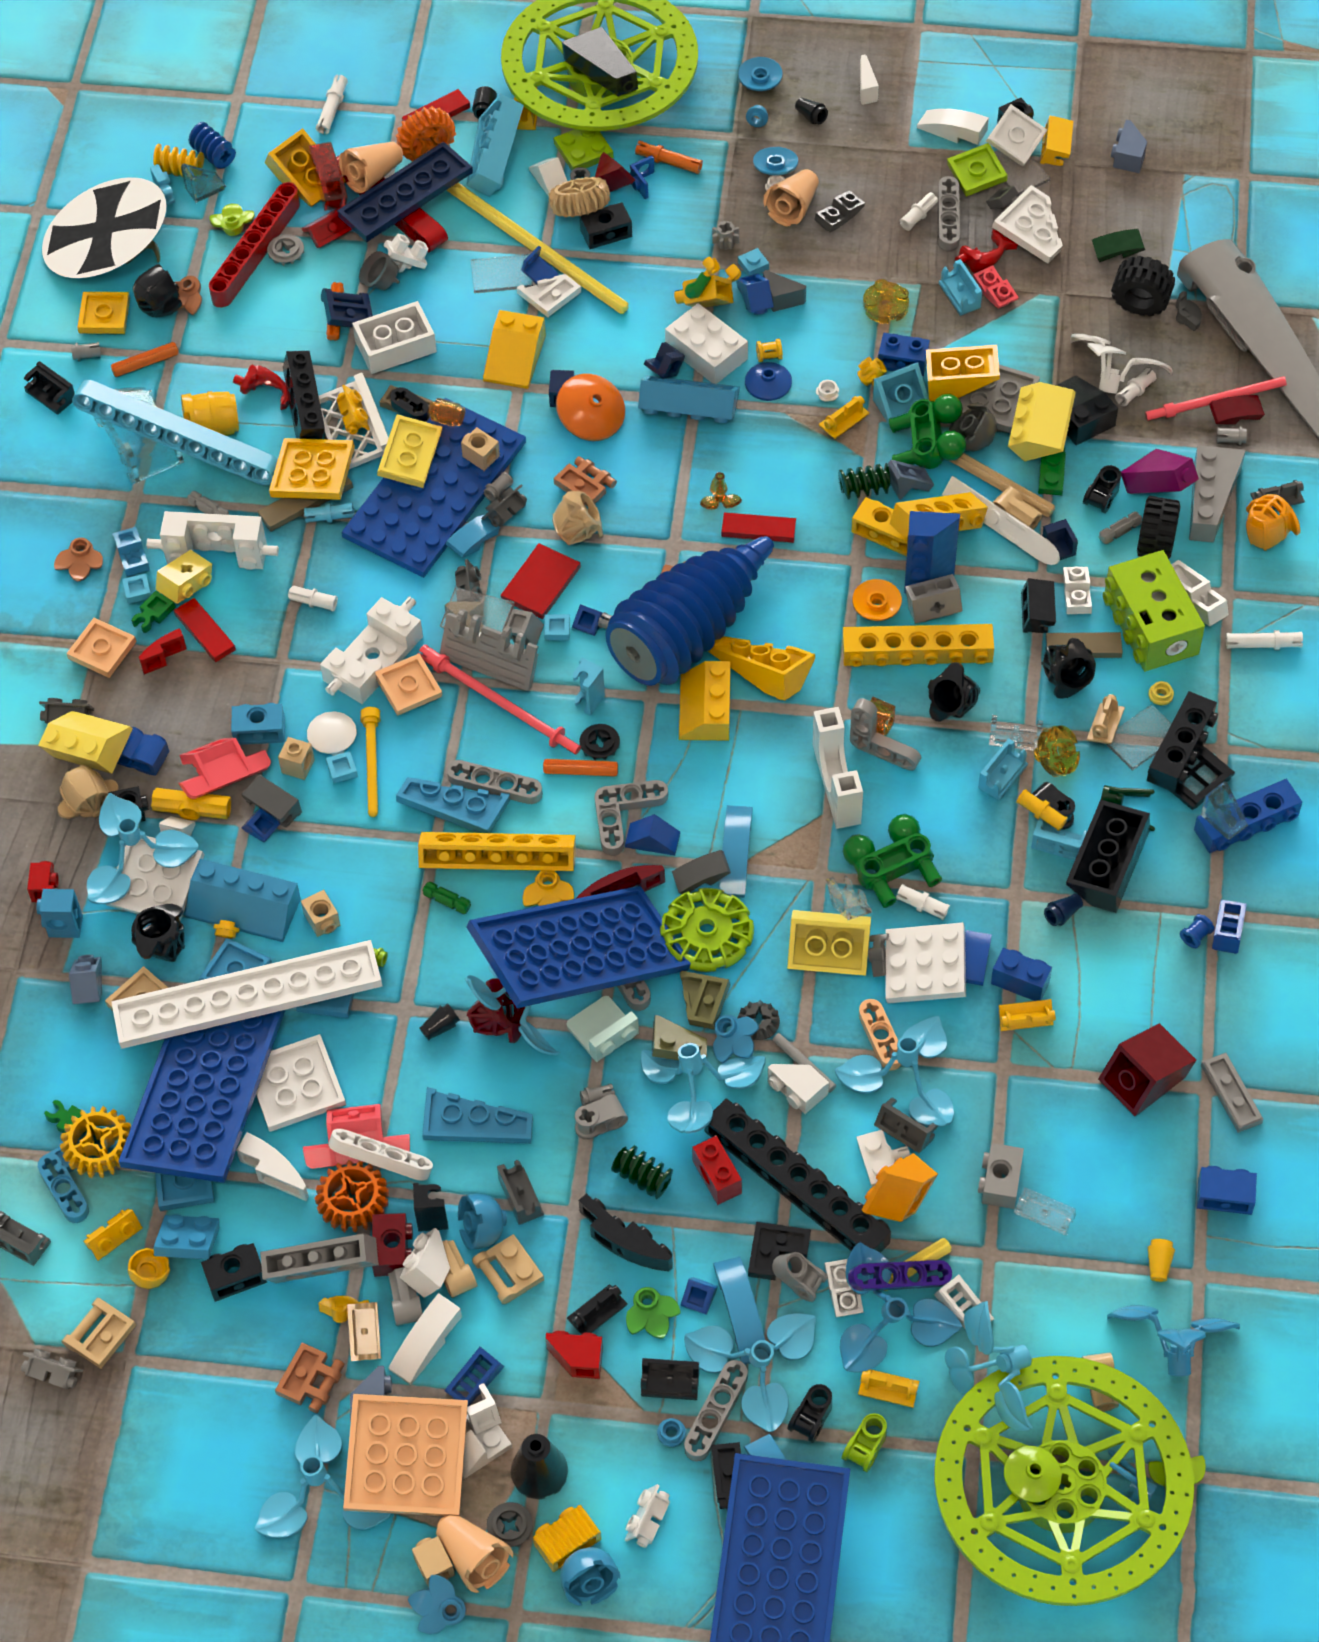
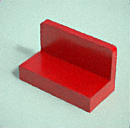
M342 207L301 228L303 232H309L316 248H320L352 230L338 217L337 210Z

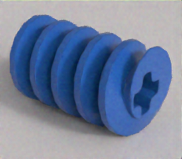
M206 122L198 123L191 130L188 139L189 145L198 153L202 152L204 158L216 168L223 169L232 163L236 151L232 148L231 142L220 136Z

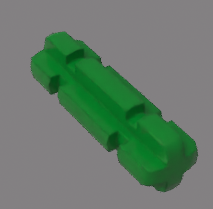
M431 881L427 882L423 887L424 896L430 899L434 897L435 901L451 909L456 908V911L462 914H466L471 907L470 900L464 897L458 898V894L443 887L437 888L438 885Z

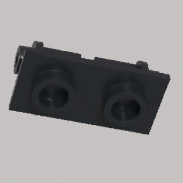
M609 1284L569 1315L567 1320L580 1334L592 1333L628 1304L620 1296L622 1292L618 1286L614 1285L612 1287Z

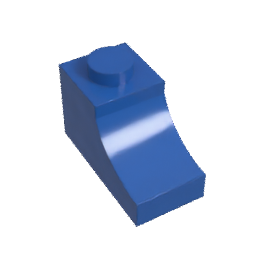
M754 274L736 280L737 288L743 296L748 311L758 315L768 312L767 309L774 307L768 279L759 274Z

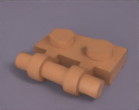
M580 456L574 461V464L578 466L577 468L569 463L554 477V484L565 492H584L592 499L594 504L606 494V487L604 485L612 489L617 483L606 470L601 471L594 466V462L589 459L585 460Z
M302 1342L275 1389L276 1395L300 1406L306 1396L310 1397L313 1400L308 1409L318 1413L322 1405H326L330 1398L328 1394L334 1383L339 1382L342 1376L340 1372L345 1364L335 1359L331 1367L325 1365L324 1363L328 1358L327 1353ZM318 1374L325 1377L319 1389L312 1386Z

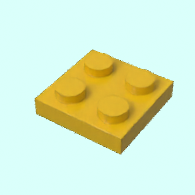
M83 292L77 327L78 332L87 334H125L130 303L129 292Z

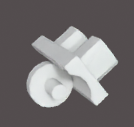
M397 234L393 241L386 240L383 246L388 249L390 259L397 264L399 268L398 273H402L405 268L411 269L412 266L421 269L426 268L425 256L428 252L426 243L417 240L413 247L410 248L408 247L409 239L404 235Z

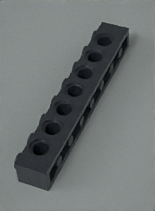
M726 1098L713 1110L712 1120L704 1128V1131L710 1137L717 1135L726 1150L846 1248L852 1251L855 1245L861 1242L881 1253L890 1244L891 1231L883 1220H876L872 1215L864 1213L861 1210L864 1206L862 1203H855L848 1197L847 1192L841 1186H834L829 1182L827 1176L820 1169H813L807 1164L806 1159L800 1153L792 1152L787 1148L786 1143L779 1136H773L766 1131L763 1123L758 1119L753 1120L750 1118L741 1105L736 1102L732 1103ZM734 1127H741L743 1130L740 1132H735L731 1129ZM755 1143H760L763 1145V1147L754 1148L752 1147V1145ZM781 1160L784 1163L781 1165H775L772 1163V1161ZM800 1176L805 1180L796 1182L792 1178ZM815 1193H822L825 1197L818 1199L813 1195ZM843 1210L846 1214L839 1216L834 1211ZM856 1227H864L867 1231L860 1233L854 1229Z

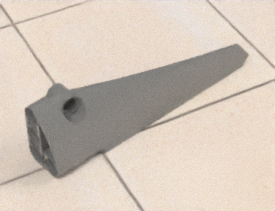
M1231 239L1217 240L1205 244L1185 255L1179 263L1178 278L1188 291L1192 292L1199 288L1207 298L1206 302L1209 310L1242 351L1249 349L1272 379L1285 377L1287 385L1279 387V389L1319 439V375L1275 300L1256 272L1254 261L1246 258Z

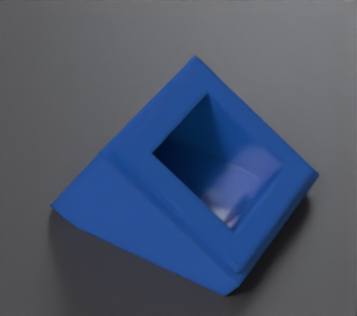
M580 604L572 628L595 636L600 628L598 626L599 618L604 619L601 616L603 612Z
M259 808L241 828L260 841L265 842L281 823L272 815Z
M694 1277L689 1278L681 1306L707 1314L718 1286Z

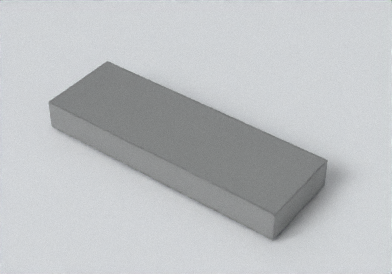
M1227 1053L1202 1061L1201 1067L1237 1132L1239 1133L1262 1124L1263 1117Z

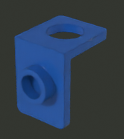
M653 156L630 165V175L635 179L631 185L634 190L640 192L644 199L648 198V183L644 177L655 172ZM649 164L644 172H639L643 165Z
M540 246L523 261L521 271L536 284L539 280L552 279L554 276L559 275L539 256L541 252Z

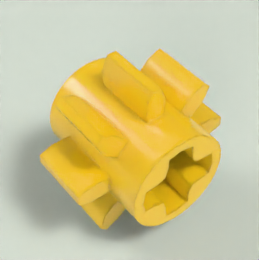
M869 356L858 365L860 370L857 374L864 385L868 386L872 383L874 386V379L883 376L887 370L879 358L872 360Z

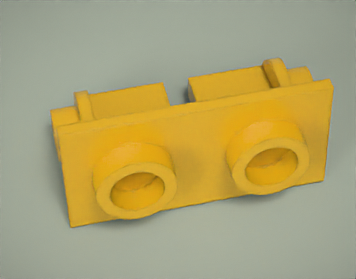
M342 385L344 392L338 394L336 401L340 413L344 416L342 419L346 431L350 434H356L361 427L369 431L368 415L363 409L361 395L357 390H352L346 385Z
M854 396L850 402L832 415H828L825 420L819 423V426L836 439L869 415V412L863 407L865 400L862 396Z
M1051 999L999 1005L1001 1031L1050 1026L1056 1020L1055 1011L1052 1010Z
M128 1208L125 1211L122 1209L120 1213L107 1221L109 1226L106 1228L101 1226L90 1235H86L87 1239L83 1242L89 1250L91 1249L97 1261L143 1229L132 1209Z
M870 1369L862 1372L858 1395L913 1408L920 1381Z

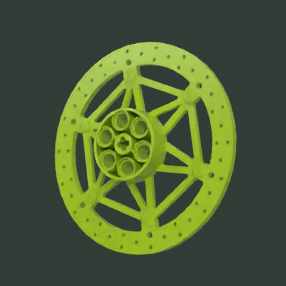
M536 0L516 17L507 30L501 48V65L509 90L533 114L553 124L586 131H608L644 123L672 107L685 94L694 79L698 65V44L689 21L680 10L667 0ZM588 2H598V5L549 22L545 20L552 14L567 7ZM614 3L627 4L644 10L658 19L662 25L656 26L614 6ZM597 14L591 29L594 30L601 27L605 17L610 38L636 70L637 76L641 77L637 78V82L640 84L638 89L621 96H616L566 61L543 68L546 39L549 38L563 54L562 42L558 37L567 40L576 35L559 27ZM612 15H616L646 31L620 41L616 38ZM535 32L540 35L535 71L526 73L522 62L524 46L531 33ZM673 38L677 50V59L669 79H665L660 76L664 40ZM645 41L634 53L629 49L630 46ZM653 43H657L653 73L633 64ZM567 70V75L555 74ZM554 81H566V82H569V85L571 86V88H572L574 91H572V90H570V89H568V88H566V87H564V86H562V85H560V84H558V83H556V82H554ZM540 85L546 86L584 105L585 109L571 108L557 103L542 94L536 87ZM648 90L655 92L636 104L614 110H601L604 106Z
M1071 1356L1031 1358V1365L1020 1369V1375L1015 1376L1009 1382L1013 1383L1019 1392L1042 1385L1046 1387V1395L1026 1406L1025 1410L1027 1417L1044 1407L1049 1408L1042 1444L1038 1447L1047 1450L1053 1456L1062 1455L1067 1461L1058 1464L1061 1469V1483L1065 1484L1066 1487H1064V1490L1058 1488L1057 1492L1046 1500L1043 1505L1023 1501L1012 1493L998 1507L994 1508L989 1453H993L1005 1465L1008 1456L1000 1447L1015 1451L1020 1447L1029 1445L1000 1436L999 1434L1010 1428L1003 1421L990 1428L979 1423L996 1406L994 1396L996 1392L1000 1391L998 1385L1010 1374L1002 1372L1000 1369L991 1373L970 1389L956 1405L943 1428L936 1452L934 1466L936 1499L946 1529L961 1553L980 1573L1005 1590L1029 1600L1057 1606H1082L1106 1602L1123 1596L1150 1580L1165 1566L1182 1541L1190 1520L1194 1499V1473L1190 1453L1180 1428L1169 1411L1158 1398L1138 1381L1103 1363ZM1067 1385L1080 1386L1104 1394L1128 1409L1139 1421L1132 1425L1127 1424L1067 1394ZM1067 1406L1121 1433L1084 1447L1078 1443ZM1057 1410H1059L1067 1440L1054 1441L1051 1439ZM965 1428H969L970 1431L967 1432V1431H965L964 1429H965ZM1151 1439L1154 1440L1159 1451L1165 1473L1166 1491L1161 1514L1149 1510L1143 1443ZM1124 1443L1105 1466L1095 1456L1096 1453ZM968 1444L978 1447L980 1451L984 1514L978 1518H973L970 1512L962 1481L963 1459ZM1130 1450H1134L1139 1505L1109 1486L1106 1479L1114 1470L1110 1467V1463L1114 1462L1118 1465ZM1087 1468L1093 1474L1091 1476H1084L1079 1472V1469ZM1091 1496L1095 1503L1087 1504L1082 1501L1081 1497ZM1104 1498H1110L1129 1512L1101 1509ZM1020 1502L1024 1512L1004 1515L1015 1503ZM1066 1510L1071 1514V1517L1067 1519L1061 1518L1057 1512ZM1095 1518L1129 1522L1122 1529L1084 1552H1080L1083 1528L1093 1522ZM1031 1520L1039 1527L1052 1532L1060 1553L1020 1534L1006 1525ZM1163 1526L1165 1530H1160L1159 1527ZM975 1530L977 1534L973 1535L971 1531ZM1142 1530L1150 1535L1143 1546L1125 1561L1101 1572L1088 1575L1083 1574L1082 1565L1136 1531ZM996 1532L1060 1565L1061 1575L1046 1574L1023 1566L1007 1557L987 1538ZM1074 1532L1071 1549H1069L1062 1533ZM1074 1581L1076 1585H1071L1069 1582Z

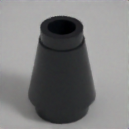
M803 97L799 98L795 103V109L812 124L820 125L828 116V110L822 103Z
M447 1003L443 1007L440 1005L419 1029L429 1041L431 1038L456 1027L455 1024L460 1019Z

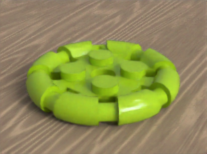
M698 888V891L693 893L685 892L669 904L668 912L662 916L660 933L665 939V945L669 952L679 962L683 961L684 956L691 963L690 969L694 971L714 972L716 968L723 966L728 968L744 957L746 954L745 949L747 946H751L753 941L754 922L749 918L750 912L739 898L734 895L729 896L725 894L724 890ZM701 901L703 906L695 908L694 903ZM719 903H722V904H724L725 906H724V908H723V907L719 906L718 904H719ZM677 915H684L682 919L677 917ZM736 918L739 922L732 923L731 919ZM704 924H710L714 929L711 932H703L700 930V927ZM681 933V938L671 940L673 936ZM732 937L738 940L737 944L731 942ZM674 943H679L683 949L681 955L671 947ZM690 949L697 952L695 956L688 954ZM719 952L721 953L720 957H712L714 955H717Z

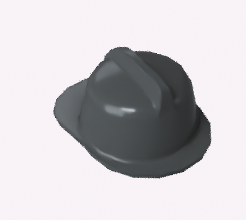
M376 251L363 263L360 269L359 280L366 286L387 290L393 283H400L396 278L399 268L390 259L388 254Z

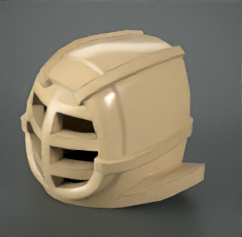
M581 491L567 492L562 497L563 500L559 503L553 514L552 521L558 536L567 545L589 539L596 531H598L599 538L603 537L600 513L592 499Z
M80 765L67 772L62 780L60 793L64 800L58 806V814L66 819L79 815L81 817L93 816L95 818L100 815L102 804L108 792L119 790V785L112 779L104 780L92 768Z

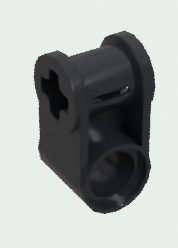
M1112 465L1104 466L1094 482L1088 487L1083 498V504H1091L1100 508L1101 512L1106 513L1120 488L1121 471L1119 468Z
M1044 782L1032 793L1043 802L1045 800L1050 803L1049 806L1065 817H1068L1062 829H1068L1073 825L1075 802L1059 791L1050 782Z
M822 1384L812 1386L792 1415L787 1429L791 1432L795 1430L808 1437V1441L814 1443L832 1410L831 1390ZM816 1397H824L827 1402L823 1405H816L812 1400Z

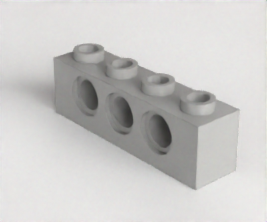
M364 1233L260 1252L263 1280L273 1283L379 1265L376 1238Z

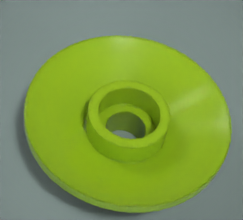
M1023 1446L1013 1451L1007 1458L1004 1465V1479L1007 1487L1016 1497L1026 1502L1039 1503L1048 1500L1057 1492L1061 1483V1469L1055 1457L1047 1450L1037 1446ZM1030 1467H1036L1039 1470V1474L1031 1473Z

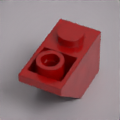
M566 1331L546 1333L545 1339L548 1351L571 1377L600 1379L603 1353L602 1337L593 1333L572 1335Z

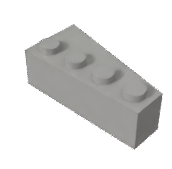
M1197 445L1194 465L1199 480L1194 482L1192 486L1189 540L1214 542L1237 478L1241 472L1246 450Z

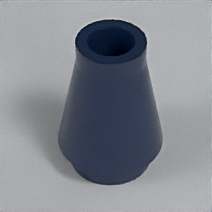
M1073 894L1069 897L1050 902L1044 909L1045 918L1052 926H1062L1078 909L1083 907V901L1078 894Z

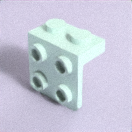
M603 996L567 1021L568 1030L596 1062L639 1034L638 1018L632 1011L625 1015L609 996Z

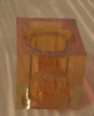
M872 697L870 701L875 704L878 710L876 732L887 736L895 721L896 706Z

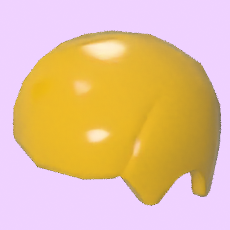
M150 1248L136 1251L128 1262V1275L138 1287L144 1289L159 1287L166 1281L170 1272L168 1257L154 1256V1249Z

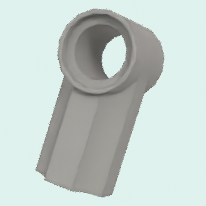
M404 1267L394 1269L393 1272L388 1273L393 1295L392 1307L396 1326L417 1322L423 1314L419 1295L417 1296L416 1291L400 1278Z

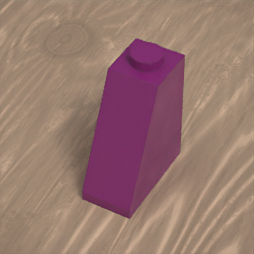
M1160 449L1153 450L1121 471V477L1129 494L1182 491L1199 480L1192 458Z

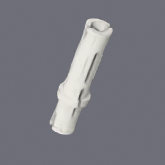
M336 75L334 77L333 84L326 93L327 100L316 125V130L321 134H324V131L325 134L330 132L337 108L343 101V92L348 83L347 78L343 75Z
M1274 630L1273 633H1226V649L1274 648V650H1280V647H1303V643H1301L1303 641L1302 632L1280 633V630Z

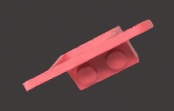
M222 738L180 755L182 764H193L199 775L178 784L189 798L196 799L267 770L271 760L266 750H260L245 756L236 738Z
M380 1104L327 1110L328 1142L333 1130L345 1129L410 1152V1134L383 1137ZM328 1144L303 1147L305 1163L311 1169L333 1167L337 1163L347 1165L348 1160L352 1164H357L359 1161L333 1151Z

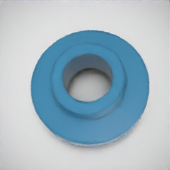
M760 105L749 108L746 113L747 122L754 127L764 126L768 121L767 110Z
M666 1419L658 1426V1439L665 1446H678L685 1439V1426L677 1419ZM669 1430H674L677 1434L674 1437H669L666 1433Z

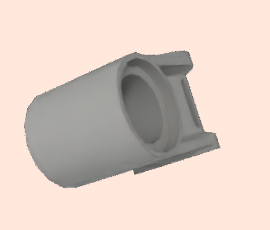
M614 1094L606 1095L595 1102L577 1109L575 1112V1131L582 1139H592L610 1130L622 1127L628 1121V1117L617 1096Z
M798 1252L777 1256L772 1264L775 1276L789 1286L796 1295L809 1302H813L816 1299L815 1293L821 1283L826 1282L828 1279L827 1274L823 1270L816 1267ZM788 1262L791 1263V1266H792V1270H791V1271H790L789 1268H788Z

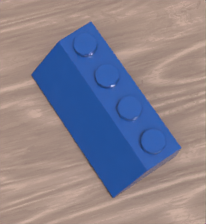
M910 511L905 586L951 574L954 575L960 514Z

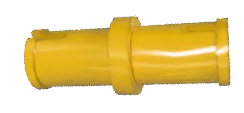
M1027 789L1022 791L1016 803L1035 814L1034 817L1039 820L1041 818L1057 831H1060L1068 820V817H1065L1049 806L1050 803L1045 800L1043 802Z

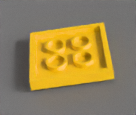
M284 438L269 489L270 496L272 498L341 500L355 448L353 440Z

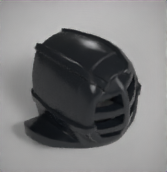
M160 264L151 267L141 274L132 287L139 308L151 317L171 315L182 306V301L179 299L178 284L173 282L169 272L165 271Z
M1071 638L1067 645H1050L1045 647L1046 652L1041 665H1043L1049 682L1056 686L1054 695L1057 698L1071 697L1091 683L1095 676L1096 663L1091 650L1087 649L1083 642L1077 638Z
M959 662L951 663L938 677L929 681L927 687L929 688V699L932 701L929 709L930 716L938 722L950 716L962 718L977 703L980 688L975 681L964 674V668Z
M163 904L147 908L136 916L132 924L131 940L142 958L150 959L153 956L170 962L176 961L181 950L185 948L184 926L179 920L183 914L182 907L175 904Z

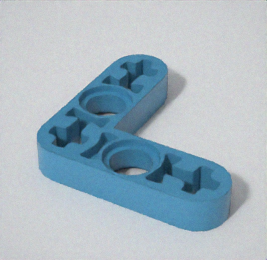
M87 1132L80 1136V1138L77 1141V1144L80 1143L79 1140L83 1139L87 1135ZM58 1147L41 1157L37 1167L65 1218L69 1222L80 1223L87 1218L89 1208L70 1175L74 1170L69 1167V1162L64 1160V1152ZM92 1155V1156H89L88 1158H98V1157ZM50 1163L55 1167L58 1174L55 1178L51 1171L47 1169V1165ZM61 1183L71 1185L69 1191L64 1194L56 1192L57 1186ZM72 1198L74 1203L80 1210V1212L76 1214L74 1211H72L70 1203L68 1202Z

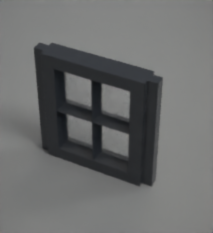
M1200 745L1196 750L1199 751L1195 764L1193 766L1189 764L1187 768L1189 774L1184 785L1179 784L1176 791L1172 792L1192 810L1200 806L1235 774V771L1206 747Z

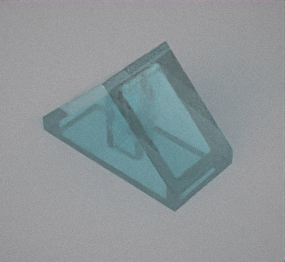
M182 164L181 170L185 189L195 203L226 188V185L216 172Z
M1227 782L1221 783L1205 796L1201 816L1226 839H1231L1248 826Z

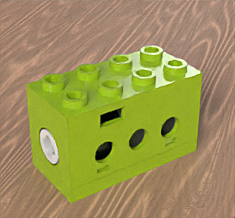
M1164 550L1109 566L1107 578H1105L1106 586L1105 592H1103V600L1106 606H1110L1116 625H1120L1126 644H1130L1133 649L1134 659L1137 664L1140 663L1144 672L1199 655L1205 625Z

